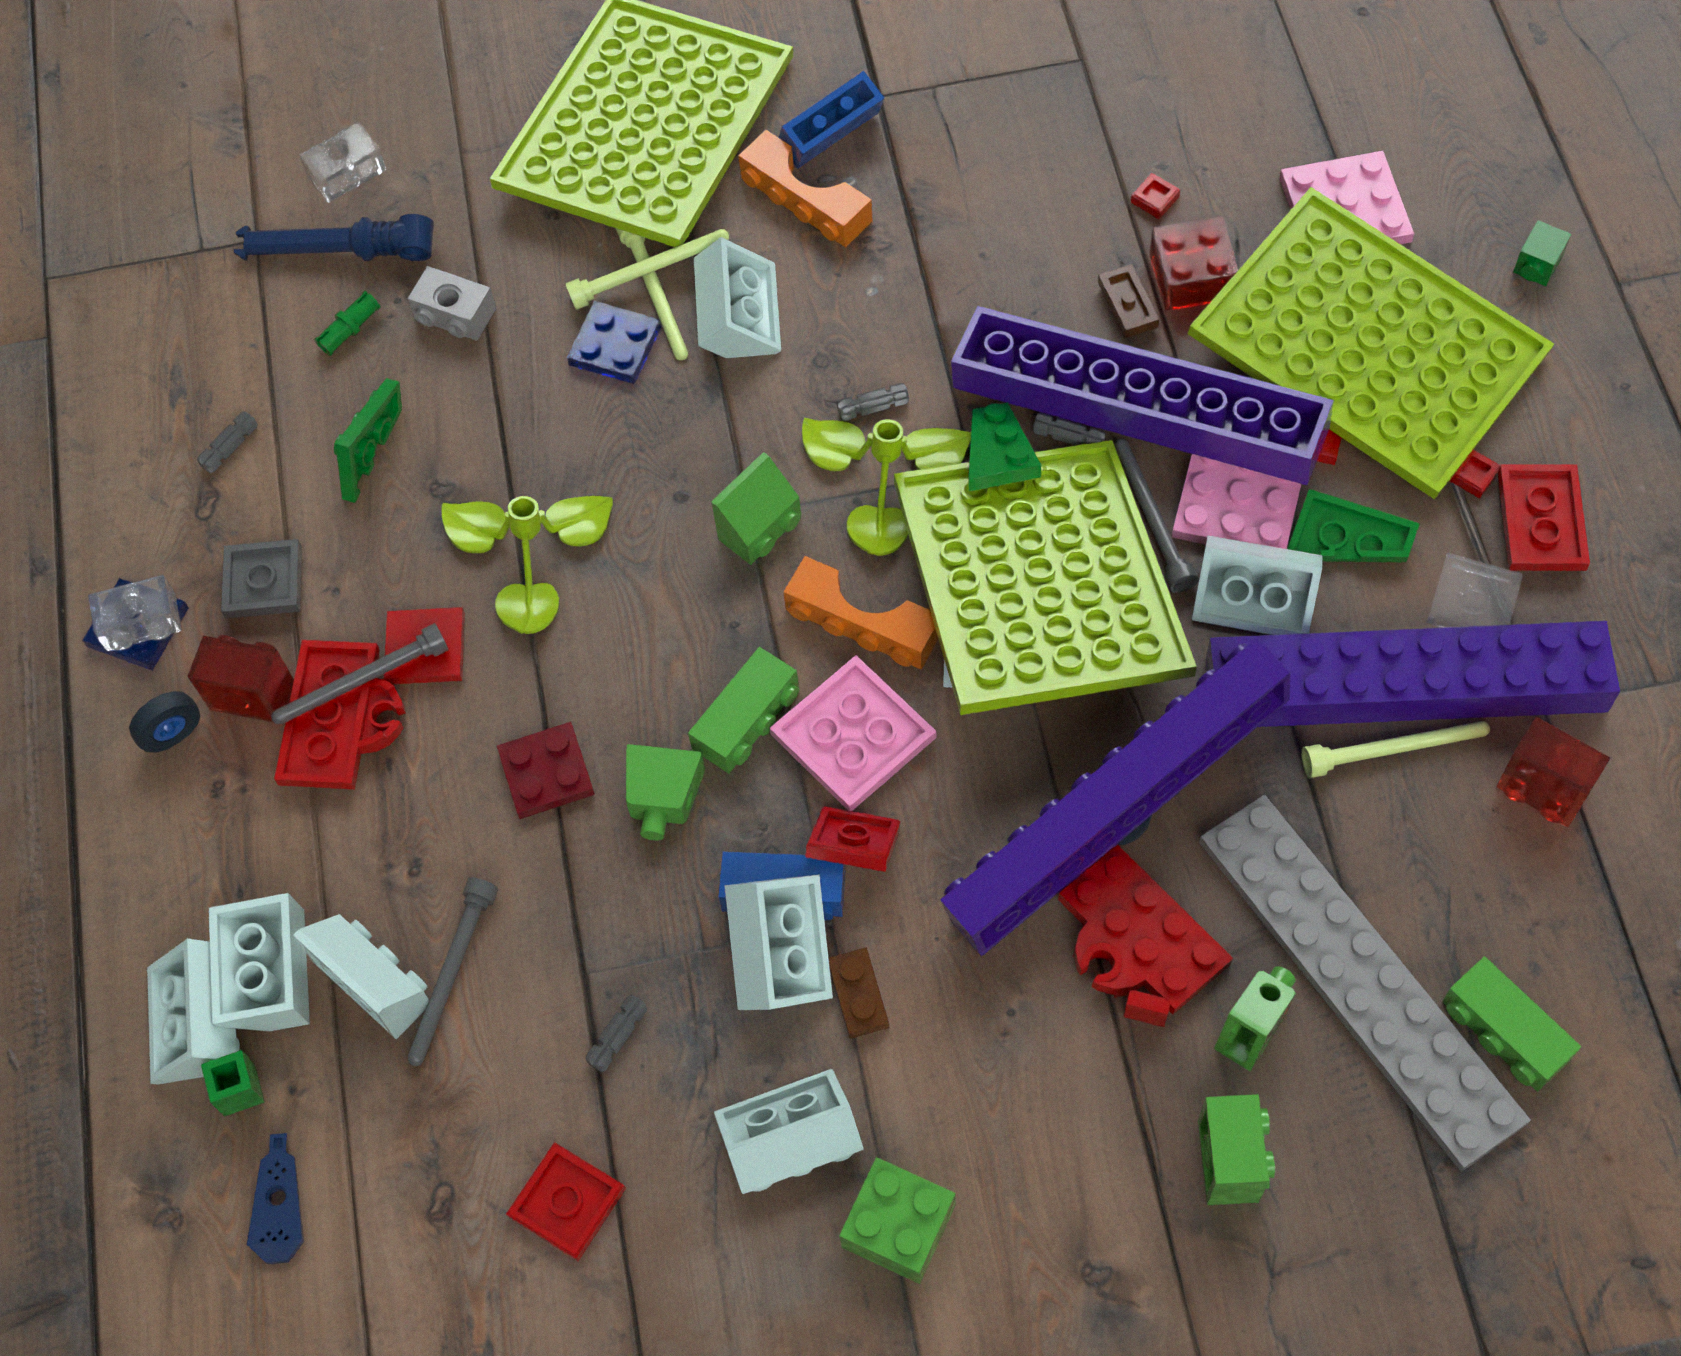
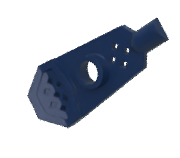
M287 1133L270 1135L269 1154L260 1161L247 1245L266 1264L289 1263L304 1243L296 1160L294 1156L286 1152ZM275 1192H285L286 1197L283 1203L280 1205H273L271 1203V1197Z

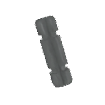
M905 384L889 386L890 390L887 391L884 387L856 395L857 399L854 400L852 397L839 400L837 408L841 419L846 421L857 418L856 414L858 413L864 416L890 408V404H894L895 407L907 404L909 402V395Z
M241 412L233 420L235 424L233 426L229 424L210 444L212 448L210 450L206 448L197 457V461L203 469L213 473L222 464L220 460L222 458L226 460L245 440L243 436L245 434L249 436L257 428V422L249 413Z
M1038 413L1033 424V432L1035 434L1045 437L1051 434L1053 435L1052 439L1075 446L1105 441V432L1091 427L1089 431L1086 430L1085 425L1057 418V421L1052 420L1053 416L1045 413Z
M633 995L627 996L620 1006L622 1009L621 1013H616L597 1039L599 1041L598 1046L593 1045L586 1055L587 1063L600 1072L608 1068L613 1060L611 1055L619 1052L635 1029L634 1022H640L647 1012L646 1004Z

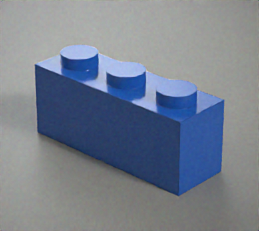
M862 71L783 125L778 138L792 146L793 162L798 169L877 115L885 98L865 71Z
M723 852L719 886V901L722 912H727L725 885L819 875L824 921L833 919V916L843 917L845 864L806 858V855Z

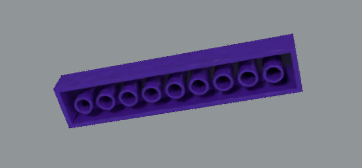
M977 306L951 360L953 388L1307 486L1330 427L1334 401Z
M1607 621L1210 638L1206 654L1207 671L1211 669L1217 671L1228 662V655L1237 646L1243 643L1248 645L1258 638L1291 672L1290 700L1258 727L1609 712L1620 693Z
M1258 638L1248 645L1243 643L1237 646L1228 655V662L1217 671L1211 669L1203 674L1196 683L1197 688L1186 697L1179 695L1174 698L1165 708L1163 716L1154 723L1152 721L1144 723L1135 732L1133 741L1123 749L1119 746L1110 751L1103 759V765L1093 774L1087 772L1080 776L1072 784V791L1060 801L1053 799L1046 804L1039 813L1040 817L1029 827L1022 825L1009 836L1007 840L1009 843L997 853L995 851L987 853L976 864L977 870L965 880L963 877L956 879L945 889V896L940 901L950 921L981 957L1290 700L1291 672Z

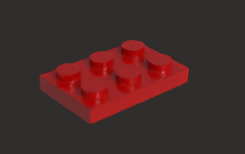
M1501 464L1498 471L1508 570L1587 571L1590 559L1577 464Z

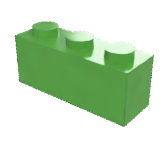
M759 646L688 732L692 750L702 752L704 758L728 774L737 764L742 765L750 756L753 748L752 745L760 735L765 736L770 732V727L775 724L776 715L784 706L789 707L797 698L800 690L797 670Z
M1485 956L1449 989L1442 1001L1447 1006L1446 1009L1449 1015L1461 1025H1467L1478 1035V1040L1485 1050L1492 1055H1499L1510 1066L1511 1073L1520 1083L1525 1086H1531L1537 1092L1571 1061L1582 1047Z

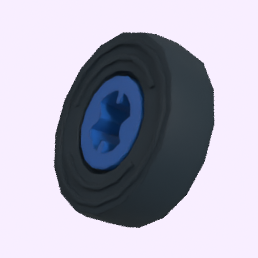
M172 691L161 694L149 700L133 716L129 725L131 737L136 745L145 752L157 753L168 750L188 737L197 727L201 717L199 708L194 700L184 692Z

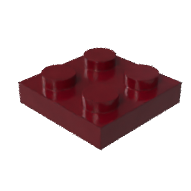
M571 721L497 745L519 819L595 795Z

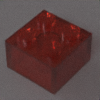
M1223 217L1152 228L1149 254L1165 311L1209 304L1238 271Z
M203 635L187 676L209 710L273 722L271 716L275 710L289 704L294 682L293 676L274 646L264 642H256L254 645L242 643L227 635H220L218 638Z
M1535 717L1510 758L1496 787L1503 790L1504 794L1511 800L1526 803L1540 811L1541 815L1548 821L1561 823L1569 828L1609 762L1610 757L1542 719Z

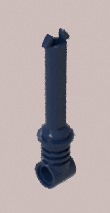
M405 214L395 222L372 221L368 217H362L352 227L250 231L249 226H244L236 231L238 238L244 237V249H234V253L244 261H247L248 255L353 252L356 256L362 257L364 261H371L380 255H398L406 260L425 261L432 256L434 221L420 214Z

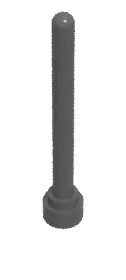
M1118 439L1114 444L1118 457L1167 563L1165 580L1169 589L1173 593L1187 591L1198 583V575L1191 563L1181 559L1128 441Z
M433 623L421 629L422 634L416 636V641L275 710L271 716L272 721L278 725L286 723L423 654L426 657L432 654L436 657L449 649L437 625Z
M470 877L467 880L462 893L465 896L463 903L466 905V908L408 1054V1062L412 1066H419L424 1062L481 911H486L488 905H493L499 889L488 881Z

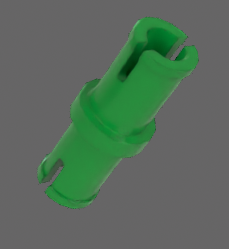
M363 291L361 296L344 312L339 311L335 314L336 320L314 339L315 343L324 353L331 356L351 335L356 336L360 332L359 327L375 311L381 308L380 304L370 293Z

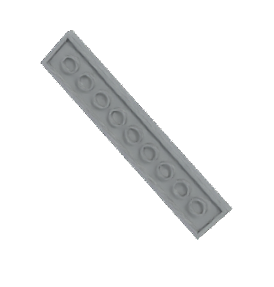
M1266 795L1261 796L1200 836L1199 843L1460 1172L1529 1124L1531 1119Z

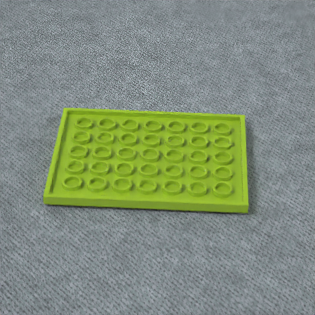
M605 0L490 177L491 187L673 247L680 246L685 243L792 60L793 46L639 0Z
M1312 187L1308 189L1190 325L1187 333L1256 380L1334 400L1329 429L1434 500L1554 346V343Z
M1113 440L1035 452L1041 463L1040 478L969 491V462L894 474L895 489L960 715L1195 677L1197 668Z

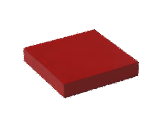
M463 607L387 611L385 656L416 641V636L422 634L421 629L433 623L437 625L449 650L436 657L433 654L428 657L423 654L384 673L383 679L392 685L462 681L465 625Z
M824 806L807 843L805 857L886 872L899 835L901 821Z
M554 1142L506 1215L512 1221L579 1262L626 1188L622 1183Z

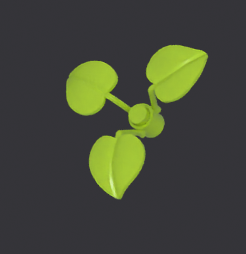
M804 418L802 440L805 451L811 461L818 467L829 471L845 470L850 465L852 459L861 460L871 447L873 456L882 463L878 508L871 505L857 507L849 514L846 528L849 538L859 548L870 555L883 556L898 550L908 536L902 510L899 508H885L889 463L894 462L900 456L902 450L906 460H915V466L918 470L960 464L963 462L971 442V432L948 428H925L913 431L906 437L903 436V428L898 422L885 419L875 424L873 433L868 434L867 441L865 442L863 432L851 423L838 420L822 421Z
M528 496L514 498L509 503L506 513L498 505L489 502L443 503L442 521L450 541L458 549L467 553L475 554L489 551L494 545L495 538L499 540L504 539L509 527L512 534L522 540L525 585L511 584L503 588L496 597L495 608L498 618L506 626L521 634H533L545 629L554 620L559 609V597L555 588L548 583L532 585L529 540L539 533L542 524L549 533L558 532L559 539L567 545L587 546L593 544L603 536L607 529L613 499L612 497L603 496L564 499L550 506L546 511V517L543 510L539 511L537 501Z

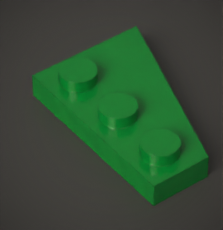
M386 378L380 387L371 393L368 402L362 410L354 415L351 424L345 432L338 435L335 440L334 454L337 455L342 500L356 503L361 493L360 489L357 488V484L362 474L370 475L374 467L373 458L377 444L385 445L402 411L400 381Z
M994 403L986 407L972 409L969 491L1040 478L1041 463L1009 404Z
M1309 489L1288 550L1322 555V562H1407L1420 523Z

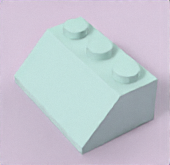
M720 237L694 257L698 346L724 358L777 354L781 351L775 263Z
M1208 535L1192 620L1271 635L1308 634L1322 572V555Z
M811 875L725 885L738 1010H770L833 998L820 876Z
M289 893L209 908L212 1024L215 1027L275 1031L310 1024L306 952L293 936L297 930L305 927L304 909Z
M338 914L300 928L293 934L312 962L395 1039L426 1010L429 999L424 993L428 988L425 982L412 970L405 975L396 966L400 962L399 959L385 945L377 949L368 940L372 935L356 919L350 924Z
M186 939L147 967L151 1084H164L204 1077L201 1064L239 1051L240 1045L236 1037V1028L215 1027L212 1024L209 941Z
M833 1069L714 1111L742 1195L751 1191L765 1190L773 1183L791 1176H803L813 1168L832 1161L846 1160L853 1153L864 1150L850 1105Z

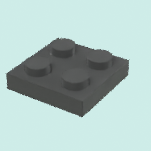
M298 539L224 546L221 612L225 619L300 612L302 545Z

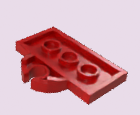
M302 640L289 703L378 660L380 654L378 644ZM374 678L286 722L274 777L277 785L355 790L361 754L378 752L391 745L404 728L401 721L394 719L384 724L376 722L377 717L384 711H394L398 715L406 714L405 706L394 685L384 679Z
M1118 844L1059 893L1058 900L1084 925L1078 933L1073 953L1079 975L1087 972L1091 960L1095 958L1106 959L1111 964L1112 970L1105 974H1098L1093 980L1091 987L1097 991L1111 994L1113 998L1127 996L1129 991H1136L1144 986L1152 995L1169 999L1171 1001L1169 1012L1174 1015L1228 968L1233 961V957Z

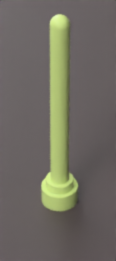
M616 228L621 243L631 248L636 262L650 258L644 245L645 237ZM654 271L643 275V280L673 354L677 360H685L688 356V350L657 274Z
M720 229L590 282L587 279L580 281L578 278L565 284L576 310L588 306V301L595 299L594 295L699 254L720 237L729 240V233L725 229Z
M1479 721L1333 750L1329 747H1322L1320 744L1302 748V763L1308 778L1325 776L1327 771L1333 770L1334 765L1485 737L1490 732V726L1487 722Z

